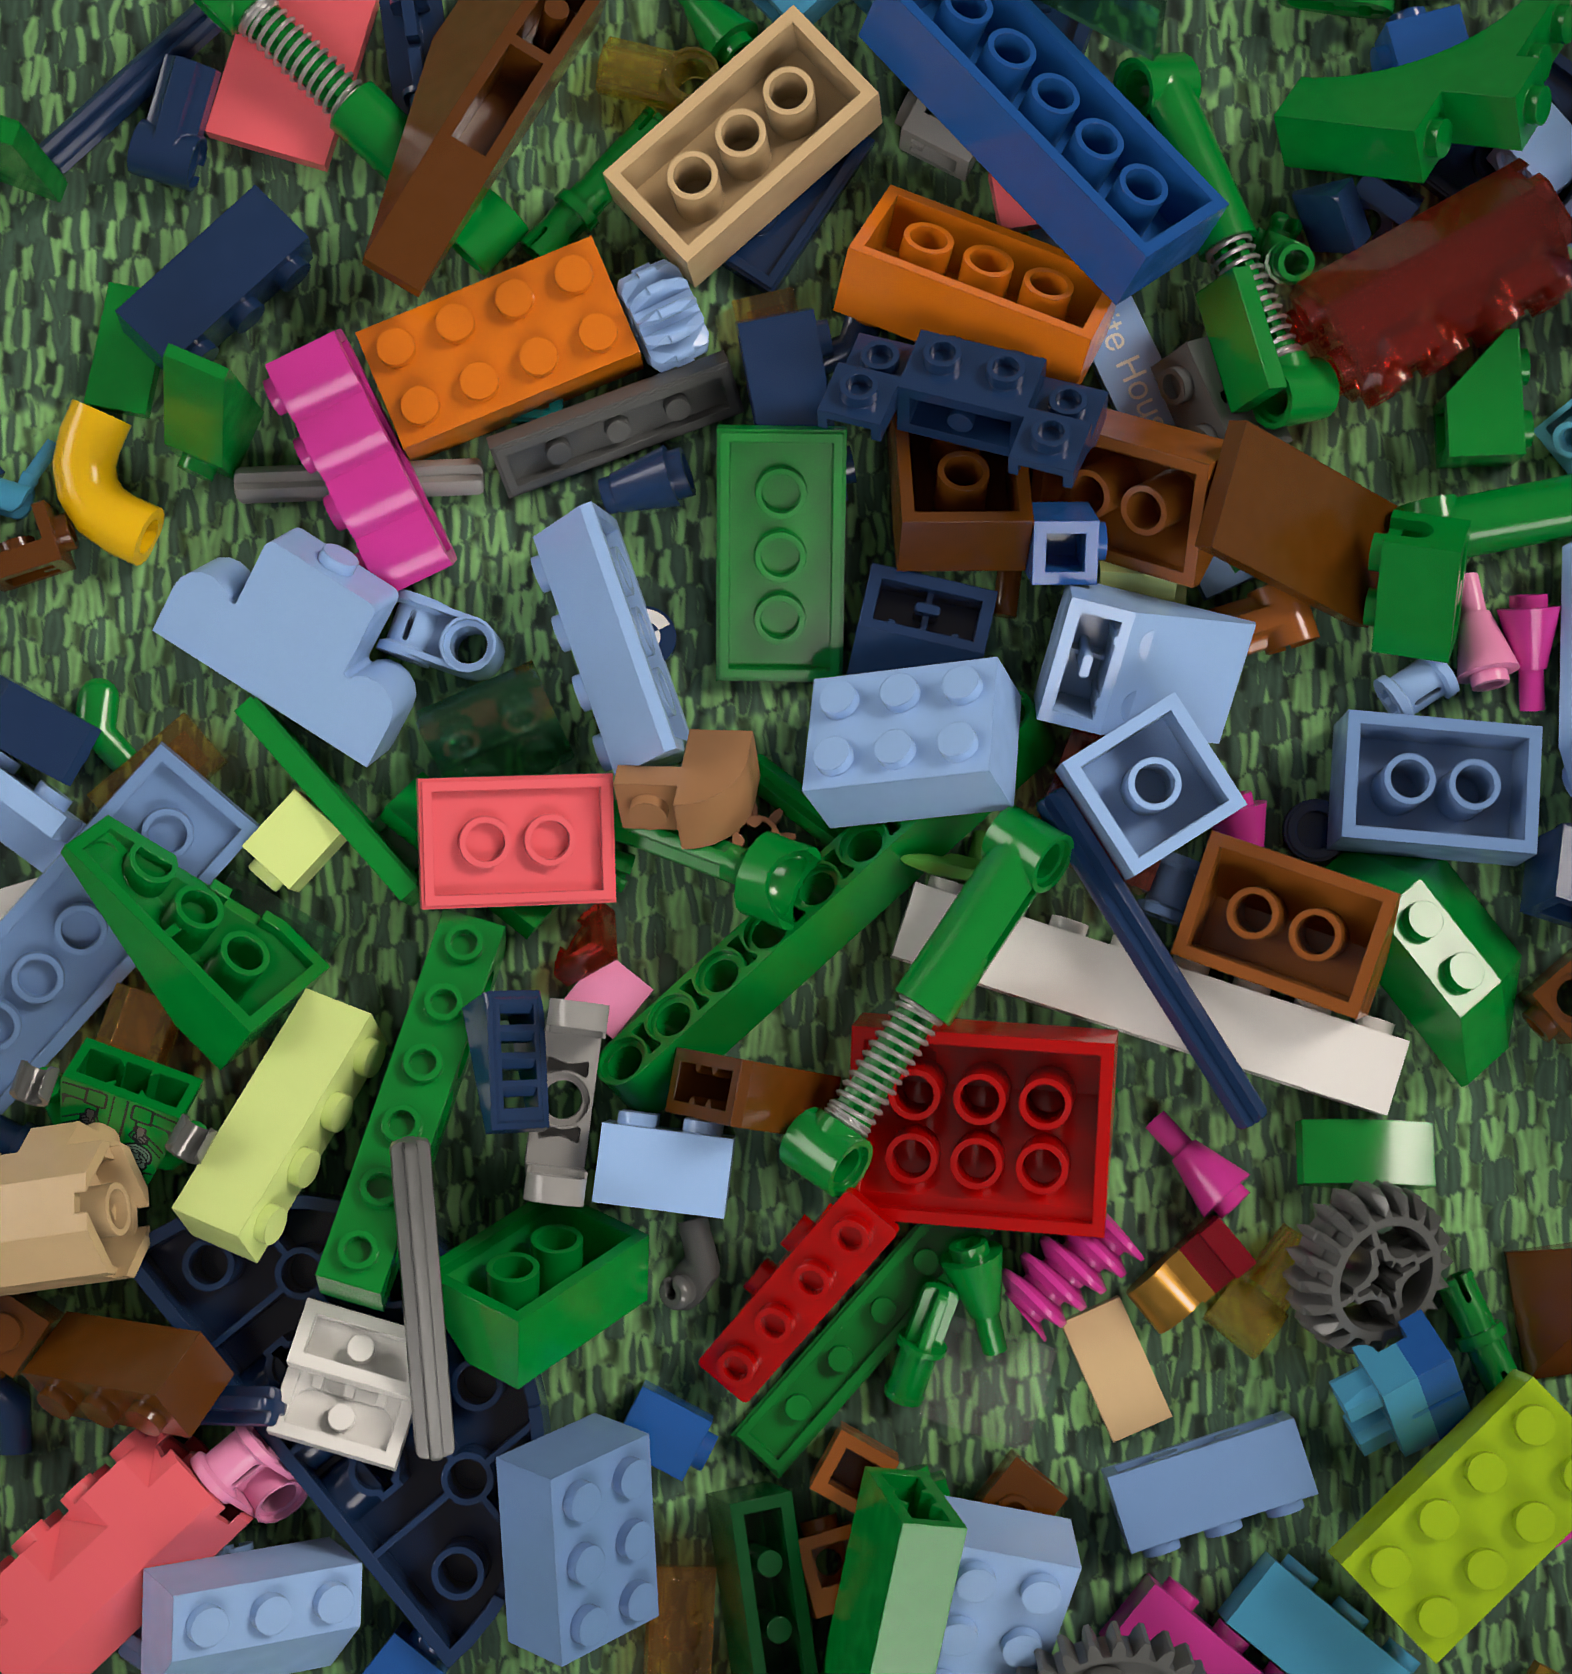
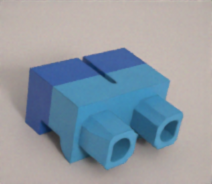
M1421 1309L1398 1322L1403 1339L1380 1352H1377L1368 1345L1352 1347L1358 1367L1329 1381L1332 1392L1345 1413L1342 1417L1346 1427L1364 1457L1393 1441L1397 1443L1403 1455L1407 1457L1443 1439L1471 1411L1454 1359Z

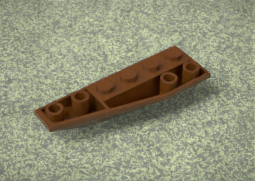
M458 0L432 39L363 257L362 264L419 298L598 24L606 0Z

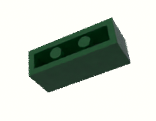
M762 1481L706 1493L731 1674H818L792 1491L771 1482Z

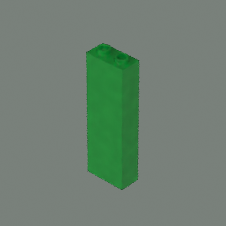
M864 1467L820 1674H936L968 1528L928 1472Z

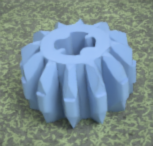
M665 259L651 265L648 262L631 270L632 274L618 280L617 293L619 302L638 347L650 366L662 373L695 361L694 358L708 352L709 332L704 324V316L698 307L696 297L693 296L687 280L682 277L677 266Z

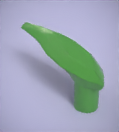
M973 831L968 856L953 853L943 856L918 853L907 854L900 859L904 864L926 873L965 884L982 859V843L987 831Z

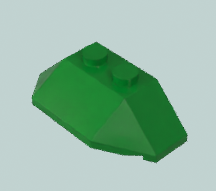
M1343 851L1324 868L1401 894L1390 951L1379 983L1461 1087L1468 1085L1509 1048L1522 955L1446 860Z

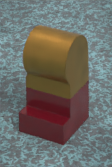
M1210 1214L1128 1288L1126 1295L1159 1334H1163L1185 1319L1201 1302L1205 1303L1234 1278H1240L1257 1262L1222 1219Z

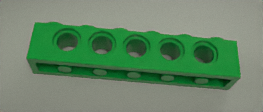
M443 909L315 1274L320 1293L384 1312L399 1268L389 1147L392 1141L405 1136L427 1138L431 1146L433 1168L471 1056L462 1008L482 993L493 991L506 951V926L453 910Z

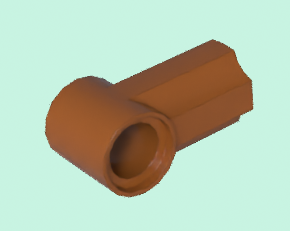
M1266 585L1247 594L1248 598L1208 609L1209 611L1256 623L1247 656L1265 651L1266 655L1286 651L1285 646L1290 645L1292 649L1320 638L1310 605L1271 585Z

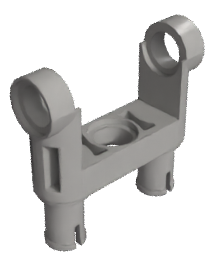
M550 998L548 1016L545 1019L544 1028L547 1084L549 1087L552 1083L561 1080L573 1082L581 1093L582 1102L579 1110L574 1115L559 1119L549 1114L548 1129L543 1132H528L524 1158L526 1173L524 1200L562 1206L583 1207L588 1175L584 1167L601 1038H606L609 1005Z

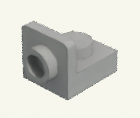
M910 90L894 122L902 127L899 149L965 182L976 162V158L937 118L930 115L931 111Z

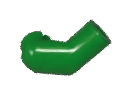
M93 678L85 682L79 690L75 715L102 730L92 749L114 772L137 751L116 728L120 702L117 688L109 680Z

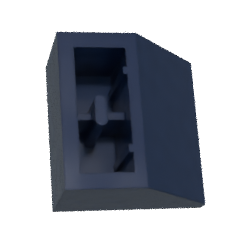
M872 563L847 675L982 659L998 591L912 571H897L894 567Z

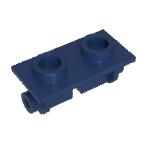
M379 0L393 102L407 115H409L432 39L445 21L442 0Z

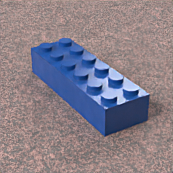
M874 0L858 36L1115 305L1121 303L1200 250L1229 206V203L1031 0Z

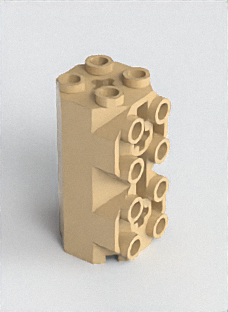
M80 1121L31 1128L17 1153L3 1155L0 1153V1296L135 1278L150 1246V1225L138 1227L137 1208L149 1207V1192L130 1147L120 1142V1137L113 1128L99 1122L86 1125Z

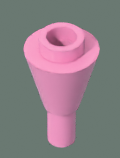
M1465 573L1458 631L1456 679L1458 683L1471 684L1472 691H1490L1509 684V675L1516 672L1520 665L1492 613L1486 609L1478 573Z

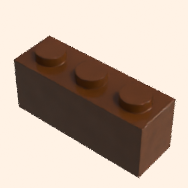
M69 1311L65 1313L21 1372L39 1392L36 1399L40 1406L59 1419L69 1420L73 1416L92 1420L106 1428H113L117 1424L137 1428L139 1431L154 1437L159 1436L160 1433H166L187 1438L192 1437L234 1376V1372L201 1331Z

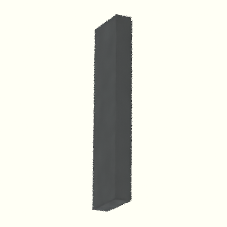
M724 350L679 368H673L486 437V440L510 499L741 414L745 410L729 360Z

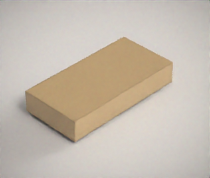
M1118 1295L1065 1318L1067 1324L1062 1329L1113 1443L1173 1417L1121 1298Z

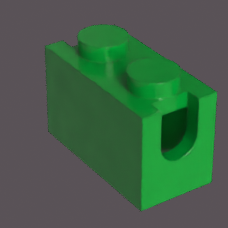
M1393 510L1388 534L1374 533L1369 554L1368 570L1379 572L1378 587L1369 588L1363 616V625L1374 627L1371 652L1449 663L1459 631L1472 520Z

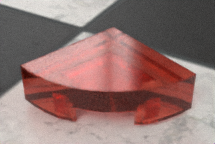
M595 903L582 913L576 920L582 926L571 940L567 950L560 946L557 952L554 976L566 986H570L618 960L615 911L606 903Z

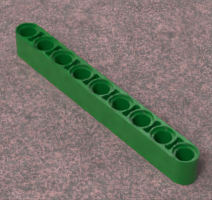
M1020 690L1018 692L1021 695L1015 791L1047 763L1056 747V738L1045 721L1037 720L1035 705L1027 693ZM992 812L848 826L820 852L822 861L817 863L805 877L793 905V923L795 927L791 930H783L754 917H747L601 1051L598 1061L597 1074L600 1080L630 1110L659 1113L665 1109L677 1047L725 1055L925 873L904 864L900 859L902 856L918 853L943 856Z

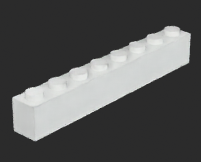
M930 875L927 885L915 882L890 958L912 964L964 885ZM1025 912L977 984V986L1190 1054L1116 935L1113 934L1110 944L1086 937L1089 926L1069 918L1052 915L1048 925L1025 917ZM1176 955L1173 956L1176 965L1244 1072L1369 1113L1388 1115L1410 1043L1408 1040L1392 1035L1395 1024L1369 1015L1352 1023L1331 1016V1010L1295 998L1294 1003H1290L1269 996L1271 989L1235 976L1232 984L1208 976L1210 967Z

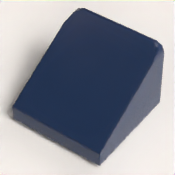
M1352 177L1296 190L1292 193V198L1312 252L1342 254L1358 252L1372 235Z

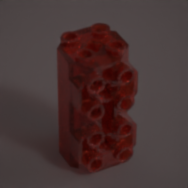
M1518 158L1296 283L1289 294L1293 308L1283 313L1287 315L1284 322L1292 325L1289 333L1296 335L1295 340L1297 344L1301 346L1308 344L1315 357H1322L1330 363L1338 378L1339 397L1344 395L1351 403L1362 400L1368 410L1373 409L1402 391L1400 387L1414 378L1412 373L1418 371L1422 379H1426L1457 360L1455 356L1470 347L1468 339L1472 338L1477 349L1496 340L1506 329H1511L1510 325L1526 315V309L1531 317L1534 318L1566 299L1565 294L1572 291V259L1570 260L1567 247L1568 244L1572 243V218L1552 184L1545 176L1537 173L1530 178H1526L1522 173L1529 164L1523 159Z

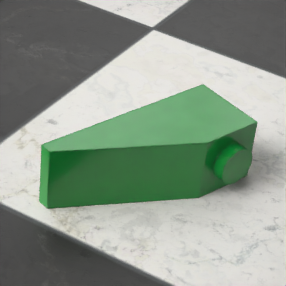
M168 343L163 354L164 444L176 456L180 457L177 467L185 472L209 482L213 481L216 473L234 480L235 470L240 467L264 411L229 368Z

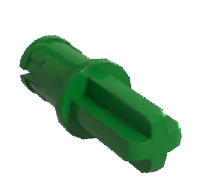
M935 1280L934 1282L923 1284L909 1325L899 1330L896 1339L900 1349L889 1379L886 1381L883 1389H885L884 1394L891 1401L904 1407L913 1408L922 1405L923 1395L935 1363L943 1359L948 1347L944 1339L959 1301V1293L944 1281Z

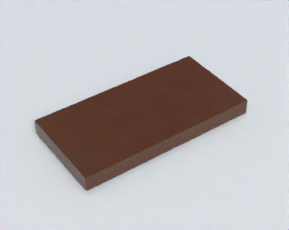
M1229 420L1195 547L1347 625L1369 628V626L1363 625L1365 602L1369 588L1378 587L1379 572L1368 570L1371 543L1375 532L1388 534L1392 512L1399 506L1247 420Z

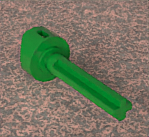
M614 799V835L616 841L735 885V906L741 914L762 920L783 930H791L795 927L793 923V905L797 893L808 873L817 863L822 861L821 854L816 847L786 838L775 832L766 831L757 837L749 849L726 840L702 848L682 849L678 830L623 828L617 800Z

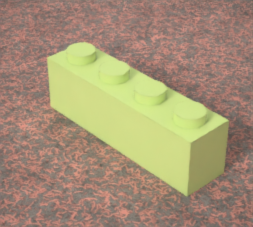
M305 989L219 1129L201 1164L197 1165L171 1207L191 1235L255 1263L259 1262L267 1246L274 1244L279 1239L286 1226L287 1213L294 1203L296 1196H298L302 1188L308 1187L315 1179L320 1167L321 1155L333 1135L340 1132L347 1125L353 1111V1102L367 1078L373 1077L383 1063L385 1048L388 1043L371 1013L310 989Z

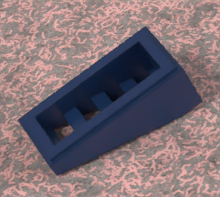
M507 990L484 992L465 1005L462 1010L485 1134L543 1132L549 1128V1106L544 1031L545 1020L540 991ZM500 1021H509V1025H500ZM501 1044H513L514 1052L501 1053ZM502 1071H518L520 1080H503ZM523 1097L525 1108H504L503 1098Z

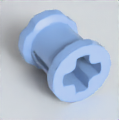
M1424 659L1414 661L1390 678L1386 675H1381L1373 682L1377 697L1387 712L1414 715L1442 696L1449 699L1460 691L1455 674L1447 663Z

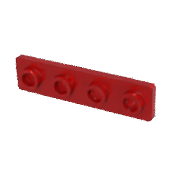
M848 1187L833 1205L829 1203L815 1221L804 1214L780 1242V1245L788 1251L776 1264L766 1257L745 1282L743 1288L751 1296L735 1318L700 1357L698 1361L700 1367L740 1401L749 1402L895 1238L899 1231V1225L854 1187Z

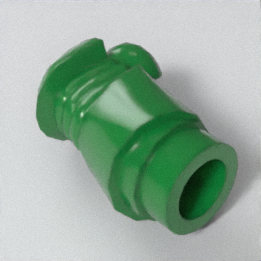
M1280 211L1271 215L1266 230L1258 227L1257 237L1253 242L1256 247L1252 253L1260 254L1257 263L1265 265L1263 271L1267 272L1272 280L1277 284L1291 286L1303 282L1312 273L1315 257L1308 246L1296 241L1303 230L1302 221Z

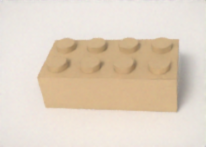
M792 5L603 172V176L613 201L665 257L679 268L681 274L696 288L882 124L879 92L795 5Z

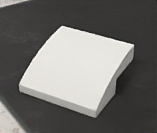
M307 1298L286 1360L288 1368L280 1388L282 1402L287 1404V1410L284 1416H279L276 1425L267 1427L266 1431L272 1436L396 1472L412 1421L404 1325Z

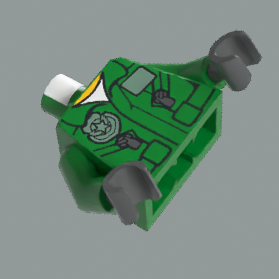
M88 1037L85 1038L64 1073H61L60 1069L56 1067L36 1068L29 1064L28 1061L21 1060L9 1094L18 1101L33 1106L45 1107L53 1125L80 1121L86 1125L99 1122L113 1128L118 1133L120 1142L130 1147L147 1185H149L157 1168L174 1170L185 1162L196 1165L201 1164L218 1133L212 1128L207 1130L206 1126L201 1122L190 1121L189 1116H187L191 1105L202 1087L203 1079Z

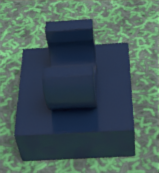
M1363 176L1355 186L1360 196L1359 199L1363 210L1372 209L1381 217V226L1371 239L1377 244L1388 237L1395 222L1404 228L1425 199L1423 195L1400 180Z

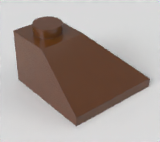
M1572 1242L1504 1251L1522 1372L1533 1376L1535 1379L1572 1374Z

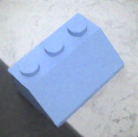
M325 1537L143 1568L141 1674H291L331 1666L361 1624L362 1562L333 1539Z

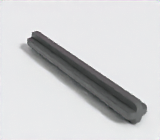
M405 1136L392 1141L389 1152L415 1452L419 1458L439 1461L443 1460V1457L453 1454L455 1450V1436L431 1146L427 1138Z

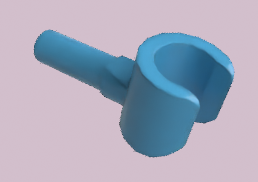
M50 439L45 441L29 466L22 472L18 483L0 478V515L12 519H23L28 516L32 508L31 504L35 498L34 488L53 459L55 442Z

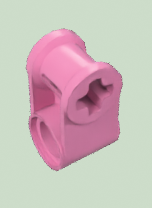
M235 1426V1430L207 1454L199 1451L190 1459L191 1466L200 1481L219 1501L225 1504H232L261 1523H275L287 1518L298 1510L308 1496L253 1426Z

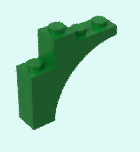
M1522 0L1501 19L1478 34L1439 53L1411 63L1356 75L1313 78L1301 76L1274 114L1284 167L1424 183L1438 160L1447 155L1451 143L1522 151L1536 128L1546 122L1550 113L1551 90L1548 86H1544V82L1550 74L1553 61L1564 44H1569L1572 41V5H1570V0Z

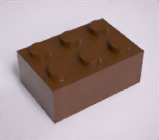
M896 410L886 428L896 570L1026 571L1034 526L1028 467L1021 466L1018 475L1008 473V456L897 430Z

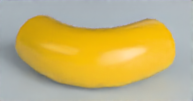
M72 399L59 428L52 459L57 498L80 534L107 553L135 566L141 565L150 556L162 531L164 510L132 495L122 487L118 480L116 467L119 454L132 425Z

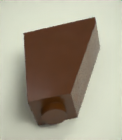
M677 1047L665 1112L731 1127L785 1134L792 1122L805 1110L812 1107L824 1110V1107H828L827 1103H829V1100L834 1098L838 1100L839 1096L836 1094V1090L840 1087L841 1077Z

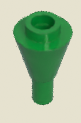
M677 0L684 8V14L708 65L712 69H721L757 36L758 26L755 22L720 0Z
M974 1234L954 1240L949 1245V1251L941 1256L939 1263L953 1288L958 1291L959 1298L969 1316L974 1319L982 1353L986 1356H995L1005 1352L1008 1348L999 1315L1002 1296L1003 1247L998 1242L988 1241L984 1235Z

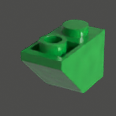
M1519 328L1506 329L1433 406L1436 469L1512 466L1526 455V448L1531 447L1534 438V420L1532 412L1524 410L1523 386H1526L1529 382L1531 363L1528 349L1520 348Z

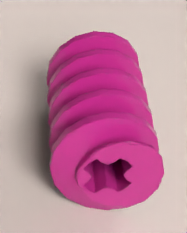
M1108 1213L1106 1217L1105 1238L1063 1235L1065 1243L1060 1244L1044 1235L1039 1240L1045 1257L1043 1261L1027 1252L1022 1253L1019 1257L1025 1273L1024 1277H1020L1006 1268L1002 1270L1004 1293L1044 1342L1047 1341L1041 1323L1043 1319L1050 1321L1060 1328L1067 1324L1061 1307L1062 1303L1066 1302L1079 1311L1087 1308L1081 1291L1084 1285L1100 1295L1107 1291L1101 1275L1103 1269L1120 1278L1127 1274L1120 1255L1125 1252L1141 1262L1145 1259Z

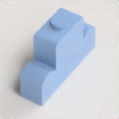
M299 527L266 543L252 572L240 561L230 557H218L180 577L173 586L152 630L366 768L391 748L415 702V682L406 668L390 659L371 661L369 658L371 650L398 601L399 594L397 589L360 566L358 558L349 550L336 544H326Z

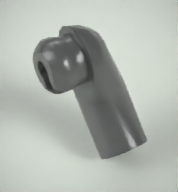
M705 1216L677 1223L685 1255L669 1277L664 1278L659 1288V1296L662 1303L672 1310H690L700 1304L720 1275V1264L709 1219Z

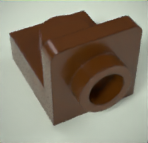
M45 500L31 504L42 539L35 540L34 536L26 535L0 543L1 591L6 592L76 569L71 551L79 548V540L75 527L66 512L59 514L58 510Z

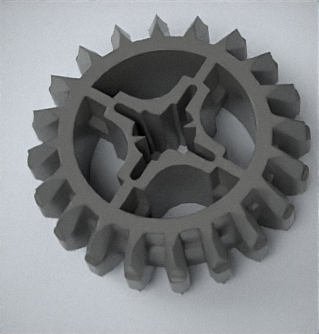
M1376 1179L1371 1184L1368 1181L1354 1180L1349 1191L1346 1189H1332L1329 1206L1313 1203L1315 1218L1310 1224H1296L1302 1234L1299 1245L1285 1248L1291 1258L1295 1260V1264L1281 1273L1288 1281V1284L1292 1286L1285 1295V1298L1290 1302L1291 1307L1296 1310L1294 1317L1299 1321L1300 1325L1314 1334V1338L1327 1347H1335L1346 1354H1354L1352 1347L1368 1345L1377 1352L1385 1349L1387 1343L1392 1345L1403 1339L1398 1324L1400 1320L1420 1309L1423 1313L1426 1310L1438 1311L1433 1302L1437 1290L1449 1287L1441 1276V1271L1454 1262L1447 1255L1446 1251L1443 1250L1451 1237L1440 1227L1442 1218L1436 1214L1432 1207L1423 1202L1418 1194L1407 1188L1402 1189L1389 1181L1382 1182ZM1392 1227L1391 1230L1384 1234L1378 1232L1380 1229ZM1352 1302L1356 1303V1305L1345 1307Z

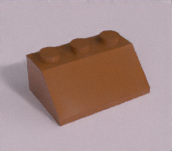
M1107 408L1106 420L1096 447H1092L1084 459L1073 488L1063 486V476L1033 469L1032 502H1088L1100 522H1105L1107 526L1108 543L1105 562L1194 588L1200 584L1213 558L1209 553L1195 547V542L1224 439Z
M1212 830L1170 954L1357 1020L1368 1016L1389 955L1401 894Z

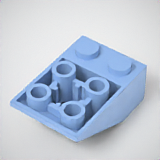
M1099 583L1097 585H1065L1034 692L1037 720L1099 735H1107L1173 692H1176L1206 741L1219 744L1256 623Z

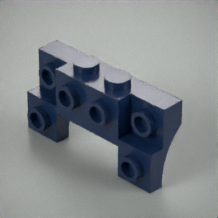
M921 330L915 345L859 333L847 362H838L817 409L818 427L827 429L831 420L871 429V440L881 442L886 428L897 410V430L1008 456V473L1018 475L1021 466L1063 476V486L1073 488L1084 459L1092 447H1096L1107 416L1109 392L1046 377L1047 359L1016 350H1006L964 340L957 336H947Z

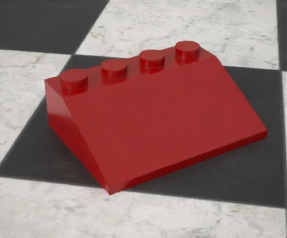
M862 1012L854 1022L851 1033L850 1070H858L859 1067L856 1065L855 1060L864 1061L865 1057L862 1051L871 1050L868 1041H877L878 1037L875 1031H883L885 1029L881 1021H890L889 1014ZM954 1019L950 1027L945 1024L939 1027L934 1025L932 1030L935 1032V1036L927 1035L925 1038L929 1046L921 1044L919 1050H921L922 1056L914 1055L912 1059L916 1065L911 1066L908 1064L905 1069L908 1070L909 1075L901 1074L899 1077L903 1085L898 1086L895 1084L893 1089L896 1095L888 1094L886 1098L889 1101V1105L881 1104L879 1107L883 1115L875 1114L873 1116L876 1125L870 1127L871 1133H867L868 1137L865 1138L873 1146V1156L864 1177L855 1189L895 1222L1105 1238L1119 1030Z

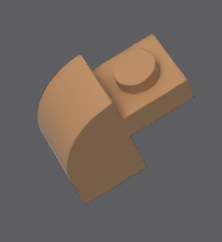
M690 729L681 767L618 765L613 786L622 827L646 830H678L682 849L710 846L733 835L747 822L756 801L760 769L753 731Z

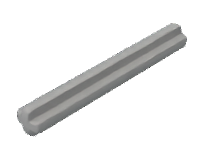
M478 458L410 460L426 497L480 495L484 492L485 470L482 461ZM303 465L239 467L235 470L234 492L236 498L243 504L323 501V497L330 494L319 472L316 471L310 474Z

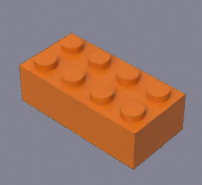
M890 184L848 247L833 311L852 317L862 325L881 328L912 340L915 343L920 331L926 330L1047 359L1046 377L1081 385L1108 333L1116 305L1063 249Z
M592 235L355 332L402 447L410 460L426 459L511 424V420L535 409L543 410L548 408L552 402L561 399L567 401L644 369L641 351Z

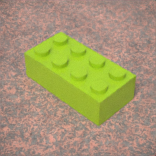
M1514 1368L1327 1551L1435 1664L1461 1641L1572 1531V1416L1533 1376Z

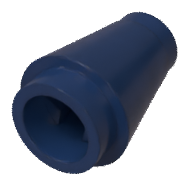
M663 445L610 473L609 476L598 479L601 499L607 513L610 515L619 512L626 513L683 506V499L696 495L692 471L681 447L667 450Z

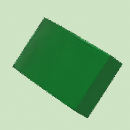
M1301 1119L1295 1121L1297 1185L1350 1189L1354 1180L1368 1181L1373 1184L1378 1179L1382 1182L1389 1181L1402 1189L1424 1190L1436 1187L1433 1123L1376 1119Z

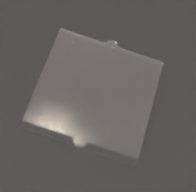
M953 1315L944 1339L948 1347L946 1355L935 1363L918 1416L1026 1451L1040 1407H1045L1049 1401L1044 1393L1058 1349L1004 1331L1007 1350L999 1355L986 1356L982 1353L975 1322Z

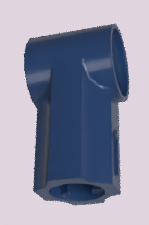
M165 54L147 119H142L137 124L130 141L127 156V168L130 174L189 192L197 187L200 177L194 175L197 166L204 167L207 159L208 146L204 133L221 77V73L218 70L184 57Z

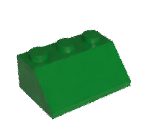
M529 1201L440 1257L445 1327L468 1364L519 1389L647 1301L649 1235L585 1204L583 1207Z

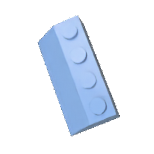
M592 501L582 504L533 536L539 555L531 557V565L541 590L544 593L551 591L559 614L552 616L551 622L561 649L564 652L572 650L580 674L572 676V684L579 704L584 712L592 710L600 733L592 736L596 755L603 770L607 772L613 769L614 775L618 765L670 766L683 761L689 728L667 664L663 659L620 528L613 516Z

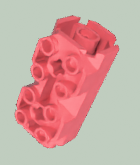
M136 1428L109 1453L116 1462L112 1468L105 1463L95 1473L92 1474L90 1472L60 1500L69 1510L65 1515L57 1509L44 1521L43 1519L39 1520L11 1546L18 1557L15 1559L10 1554L0 1562V1672L2 1674H92L142 1627L143 1568L216 1556L255 1519L232 1504H225L219 1501L200 1481L191 1466L190 1459L199 1451L206 1454L210 1451L201 1440L193 1435L183 1444L172 1437L173 1435L160 1433L159 1436L154 1437Z

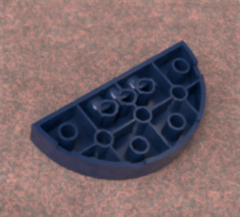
M300 1192L287 1213V1222L283 1233L274 1244L267 1246L258 1263L191 1235L181 1220L176 1218L149 1232L150 1246L134 1278L173 1327L201 1331L234 1372V1376L227 1385L275 1386L279 1389L281 1388L288 1368L286 1360L307 1298L404 1325L400 1268H398L384 1312L328 1296L319 1291L315 1274L342 1199L341 1195L322 1192ZM438 1235L439 1255L441 1257L454 1249L455 1246ZM446 1329L455 1450L453 1454L443 1457V1460L431 1461V1459L418 1457L415 1452L413 1420L410 1424L396 1472L269 1435L266 1431L267 1427H253L268 1446L272 1448L292 1476L449 1669L475 1644L505 1603L496 1457L551 1433L549 1406L541 1374L521 1388L516 1389L468 1364Z

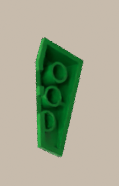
M109 815L64 845L60 852L173 1023L219 1070H222L258 1040L302 996L305 989L313 986L330 968V965L286 921L268 910L262 916L258 915L229 897L233 889L216 879H213L210 885L178 867L176 855Z

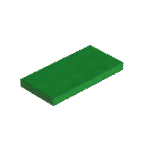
M717 425L716 681L814 682V679L843 676L847 426H828L826 429L818 426Z

